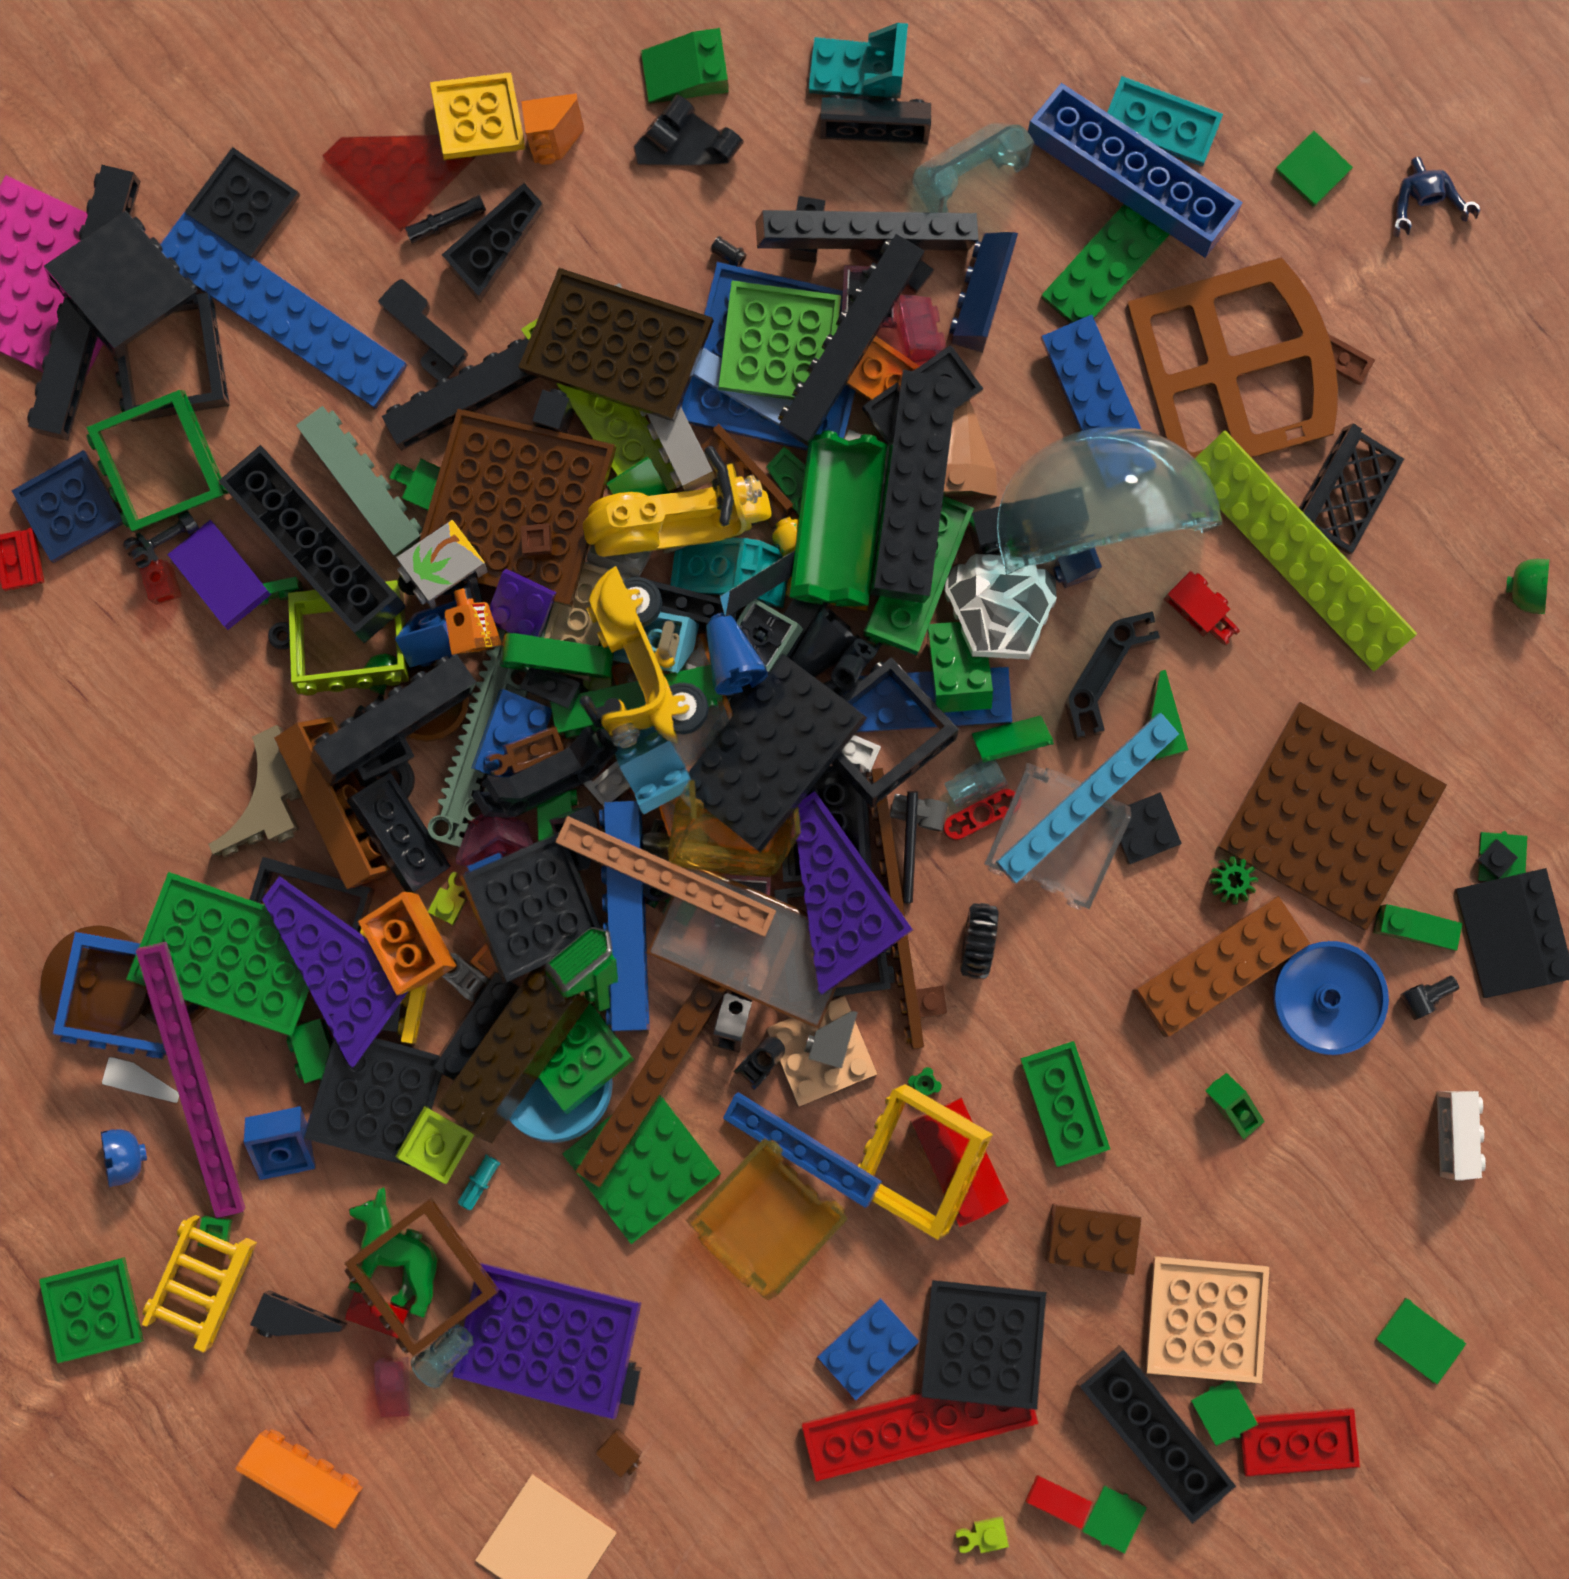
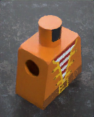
M470 588L454 591L457 607L445 611L452 655L475 653L501 646V640L487 602L474 603Z

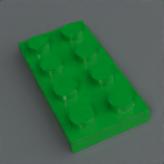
M1071 1041L1020 1058L1055 1166L1060 1167L1111 1150L1075 1042Z

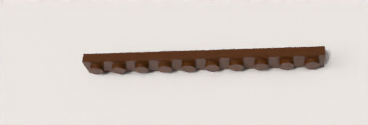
M883 768L871 770V776L867 777V780L872 785L884 776ZM886 796L873 808L871 807L873 821H878L880 830L875 832L877 849L882 848L884 859L879 860L881 876L887 877L888 887L883 888L905 917L888 799ZM906 935L891 947L893 959H899L900 971H895L897 987H903L904 999H900L902 1016L907 1015L909 1027H904L906 1044L911 1043L912 1049L924 1047L909 940L908 935Z
M730 932L714 971L729 977L733 968L741 970L754 951V947ZM700 978L575 1171L576 1173L601 1188L728 989Z

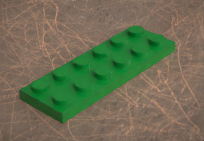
M1124 204L1042 293L1041 298L1069 323L1089 315H1093L1095 319L1167 240L1170 234Z
M943 496L930 597L925 603L880 596L866 630V636L917 656L974 510L973 507Z

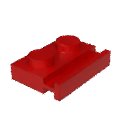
M32 528L0 534V581L4 591L45 583L37 538Z

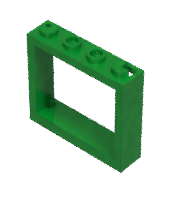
M177 390L86 427L89 432L86 435L87 441L92 450L96 449L99 455L98 466L104 476H108L112 485L109 487L110 494L115 502L119 501L123 511L120 513L121 519L127 528L130 527L131 531L141 530L229 494L219 482L222 478L185 390ZM173 403L210 491L139 519L101 432Z

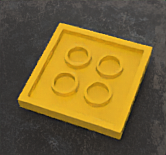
M511 72L430 82L444 160L525 150Z

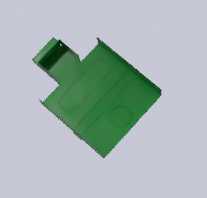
M420 458L415 471L407 466L396 463L389 478L407 486L403 496L400 497L401 499L428 511L441 467Z

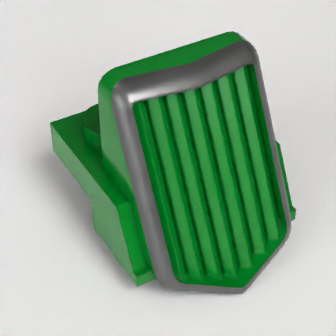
M593 927L588 929L546 964V975L563 997H570L584 991L587 1001L589 1003L593 1002L599 1011L610 1008L608 985L618 982V974L609 931Z

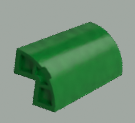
M822 431L821 434L815 435L810 442L807 452L790 598L815 604H823V602L836 603V606L846 607L867 606L869 604L887 444L878 441L877 437L865 434L861 435L858 439L848 441L838 437L836 432Z

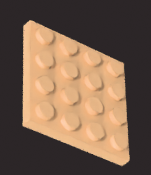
M1154 1256L1145 1372L1262 1383L1269 1267Z

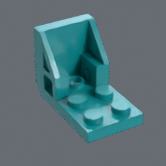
M895 23L871 32L868 36V42L814 37L809 93L840 95L853 98L865 96L874 100L901 98L908 24Z
M727 538L712 543L690 545L675 551L670 585L705 595L722 596L784 557L780 549L760 540L748 538ZM787 580L758 597L757 600L769 607L783 608Z

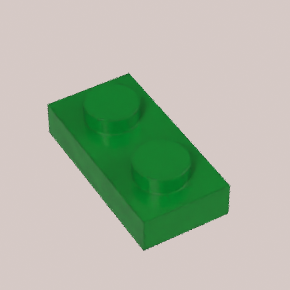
M295 576L263 583L271 595L258 606L268 604L270 599L280 598V600H288V593L303 591L301 581Z

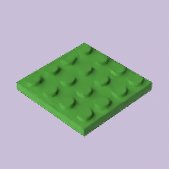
M732 281L718 390L794 400L795 397L792 394L800 381L805 383L810 375L807 369L815 357L819 359L824 352L821 347L829 334L834 336L838 326L836 322L839 318L841 295Z

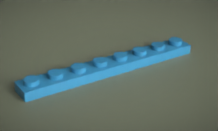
M1158 713L995 863L1013 884L1017 883L1177 737L1179 733L1162 713Z

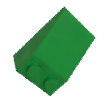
M720 28L694 31L641 50L649 104L672 101L675 95L686 99L729 92Z

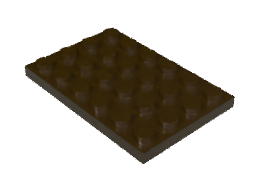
M558 268L519 364V369L522 372L675 422L714 320L713 317Z

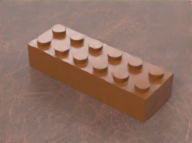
M333 717L297 722L274 737L346 889L385 878L393 873L346 801L366 788V786H360L354 772L329 786L310 759L312 748L316 745L314 741L326 732H329L331 735L338 731Z
M1273 897L1134 988L1133 991L1162 1035L1170 1037L1311 943L1280 897Z

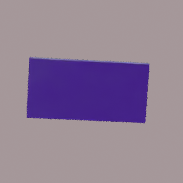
M211 520L168 554L227 630L271 595Z

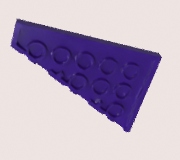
M814 791L800 802L792 814L795 823V835L800 857L799 862L802 883L804 885L805 903L807 905L818 990L824 995L911 933L913 929Z
M279 876L262 901L348 1064L354 1067L408 992L396 995L366 937Z

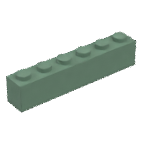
M321 406L296 426L395 558L419 543L420 534L423 530L415 518L409 521L404 514L408 509L398 496L394 499L387 491L391 489V486L382 474L378 477L375 476L371 470L375 465L366 453L360 456L355 449L359 444L351 433L347 432L344 434L339 426L343 423L333 410L328 413Z

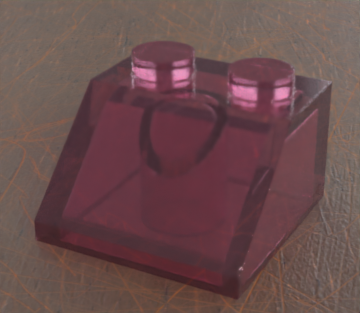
M899 296L897 314L906 356L914 363L928 361L940 353L943 348H946L943 332H938L936 325L937 322H940L937 305L932 306L930 297Z
M483 813L470 821L455 858L456 863L467 867L497 853H501L504 857L533 844L528 824L514 817H484Z

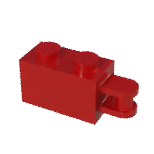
M1190 570L1164 597V600L1202 637L1210 632L1220 643L1226 646L1229 643L1228 639L1233 634L1237 635L1240 632L1239 628L1226 616L1231 610L1227 606L1229 603L1222 594L1214 593L1207 587L1208 582L1199 573L1194 574ZM1219 621L1225 626L1222 631L1215 627Z

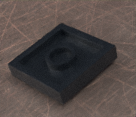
M1161 792L1108 813L1128 865L1182 844Z

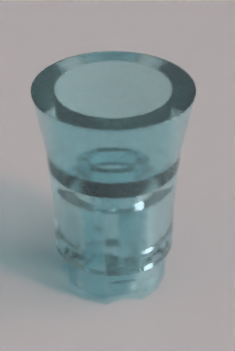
M982 759L955 775L952 780L944 783L956 807H960L966 802L968 804L990 792L1009 786L996 760L983 763Z
M456 1324L426 1349L412 1357L411 1367L419 1380L429 1387L439 1388L452 1369L474 1345L471 1333L459 1324Z

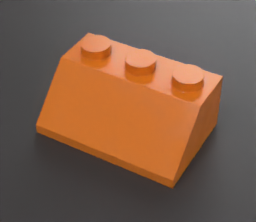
M577 94L521 101L525 132L534 163L548 165L554 163L555 160L562 159L584 131Z
M402 892L358 921L396 995L404 994L431 983L457 967L417 893Z

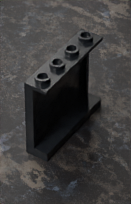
M126 210L44 265L48 279L116 359L126 354L125 345L189 301L194 305L198 304L196 296L198 289L189 277L184 279L179 273L181 270L172 257L166 258L162 253L163 248L155 237L149 238L144 232L146 229L139 218H132Z

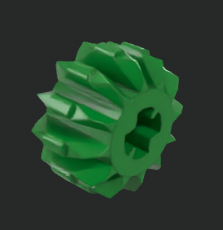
M1230 857L1228 864L1224 860H1220L1218 862L1220 869L1212 868L1211 873L1217 876V878L1210 879L1209 884H1217L1218 888L1212 891V894L1217 895L1222 892L1223 894L1220 898L1222 903H1225L1230 896L1232 905L1238 904V897L1243 902L1248 901L1246 892L1250 894L1256 892V889L1249 884L1258 882L1257 877H1249V874L1254 872V867L1252 866L1245 870V859L1240 860L1238 865L1235 857ZM1236 875V881L1239 885L1231 887V881L1227 878Z

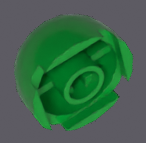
M1528 559L1521 562L1515 568L1513 576H1507L1506 593H1512L1513 603L1518 609L1533 614H1545L1550 559Z

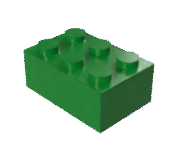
M960 622L929 624L927 646L934 703L943 713L992 709L993 687L989 657L972 656L962 635V625Z

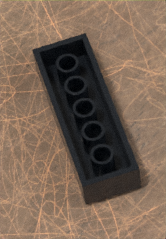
M457 654L450 659L448 656L441 658L433 665L435 668L427 674L424 671L419 672L410 679L411 684L402 689L401 686L394 688L386 695L388 699L380 704L377 701L369 704L362 710L363 715L355 720L353 717H349L338 725V731L331 735L329 732H326L314 741L316 745L312 748L310 759L329 786H332L471 695L476 681Z
M1120 1345L1076 1381L1192 1524L1237 1487Z

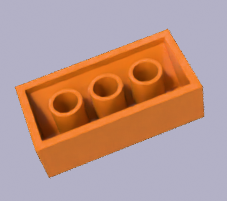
M265 1429L257 1436L235 1470L336 1529L347 1517L363 1489L362 1486L358 1485V1479L347 1473L341 1475L333 1470L334 1465L327 1460L321 1458L316 1460L309 1455L310 1451L299 1444L293 1446L284 1441L285 1436L273 1429H270V1431Z

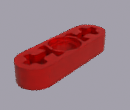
M1002 789L949 816L944 823V833L952 840H961L1013 813L1019 805V797L1011 789ZM1001 795H1005L1006 798L1012 797L1011 809L1002 806L996 810L1000 815L995 817L994 809L988 801L993 800L994 806L1002 800ZM977 807H985L989 811V819L986 822L981 823L974 819L973 812ZM968 813L969 821L975 828L970 829L969 824L961 828L962 834L958 835L956 831L951 833L949 831V828L952 826L951 821L955 820L957 823L966 820L963 814Z

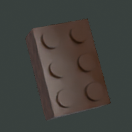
M1053 1203L1046 1261L1051 1264L1135 1275L1142 1217L1133 1214Z

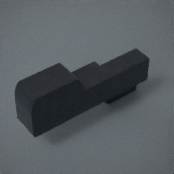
M400 279L396 281L378 300L383 311L429 349L421 358V366L436 380L440 381L444 378H449L467 360V351L426 317L430 311L427 299L405 280Z

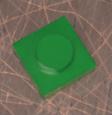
M203 1216L201 1217L200 1230L229 1243L232 1220ZM198 1242V1246L208 1247Z

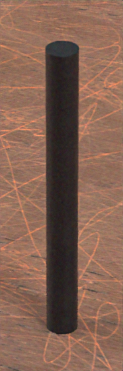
M907 791L903 903H913L918 791Z

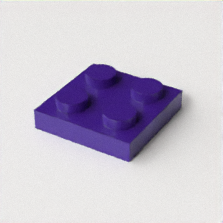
M505 569L501 574L490 605L495 626L510 633L540 637L557 592Z

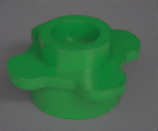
M929 1067L923 1068L922 1072L917 1076H910L908 1080L911 1087H914L915 1090L927 1097L933 1092H940L942 1088L941 1082L936 1081L933 1076V1069ZM924 1081L928 1083L926 1087L922 1085Z

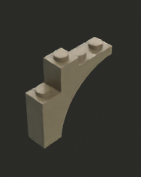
M275 725L252 737L257 754V779L253 795L246 810L235 825L221 837L208 844L212 854L222 855L223 858L232 856L239 852L238 847L246 843L249 846L264 840L263 835L265 834L269 840L274 842L278 840L279 843H283L294 837L293 833L300 830L286 799L289 798L290 801L301 798L302 795L274 737L284 731L280 726Z

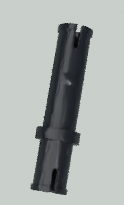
M477 195L440 213L426 215L427 218L404 228L413 244L432 234L436 236L440 234L439 231L487 210L484 207L481 196Z

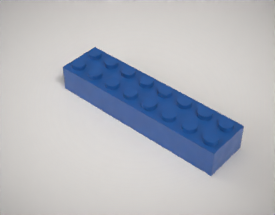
M1060 83L1029 122L1026 139L1204 258L1208 256L1237 218L1243 202L1063 83Z
M637 801L604 802V809L599 810L600 826H602V829H605V833L643 850L642 811ZM601 866L602 883L607 885V894H602L603 911L608 913V922L603 923V930L610 932L612 951L617 962L618 982L608 985L611 1008L606 1009L607 1025L612 1026V1031L650 1030L645 896L643 894L645 883L607 866Z

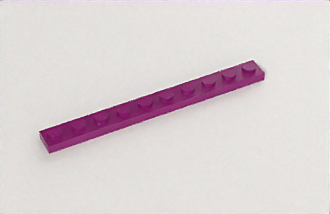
M167 942L138 948L136 950L138 961L215 1217L219 1218L241 1213L245 1210V1204Z

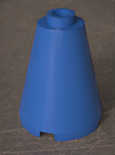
M724 613L712 616L706 628L712 685L717 694H737L743 692L742 686L750 683L751 688L763 682L768 676L766 666L734 618L730 615L725 617Z

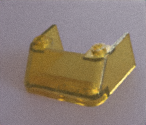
M688 780L675 805L668 848L669 862L683 868L759 878L773 876L777 873L801 834L799 806H797L760 853L713 814L703 813V802L695 798V783L693 780Z

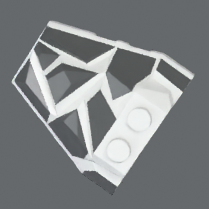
M975 554L970 557L965 565L958 564L950 569L945 582V597L947 602L951 601L954 607L953 615L955 619H959L962 625L961 632L972 656L1030 659L1040 637L1042 626L1046 624L1049 611L1054 607L1057 598L1056 578L1046 569H1037L1036 562L1032 557Z

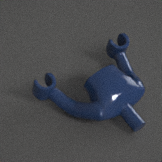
M1415 157L1411 160L1415 174L1404 178L1401 182L1396 206L1397 221L1393 229L1394 237H1399L1400 229H1404L1407 235L1410 233L1412 223L1407 219L1409 195L1416 199L1419 206L1436 204L1447 196L1462 213V221L1466 222L1468 220L1469 213L1473 214L1475 219L1478 218L1480 206L1475 202L1466 203L1462 199L1446 171H1426L1421 157Z

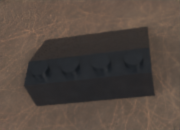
M853 764L867 779L866 767L862 764ZM829 766L804 798L814 791L817 793L872 871L868 803L834 766ZM791 814L780 828L783 882H802L795 823L793 821V814Z
M1547 868L1455 889L1483 998L1569 980V951Z

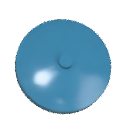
M538 1077L509 1120L523 1134L538 1141L558 1143L572 1140L586 1133L601 1119L611 1099L613 1079H610L569 1114H566Z

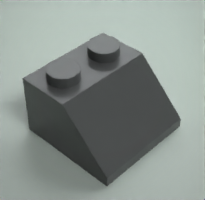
M851 1011L817 1030L815 1036L809 1035L804 1051L810 1053L808 1059L842 1068L858 1012Z

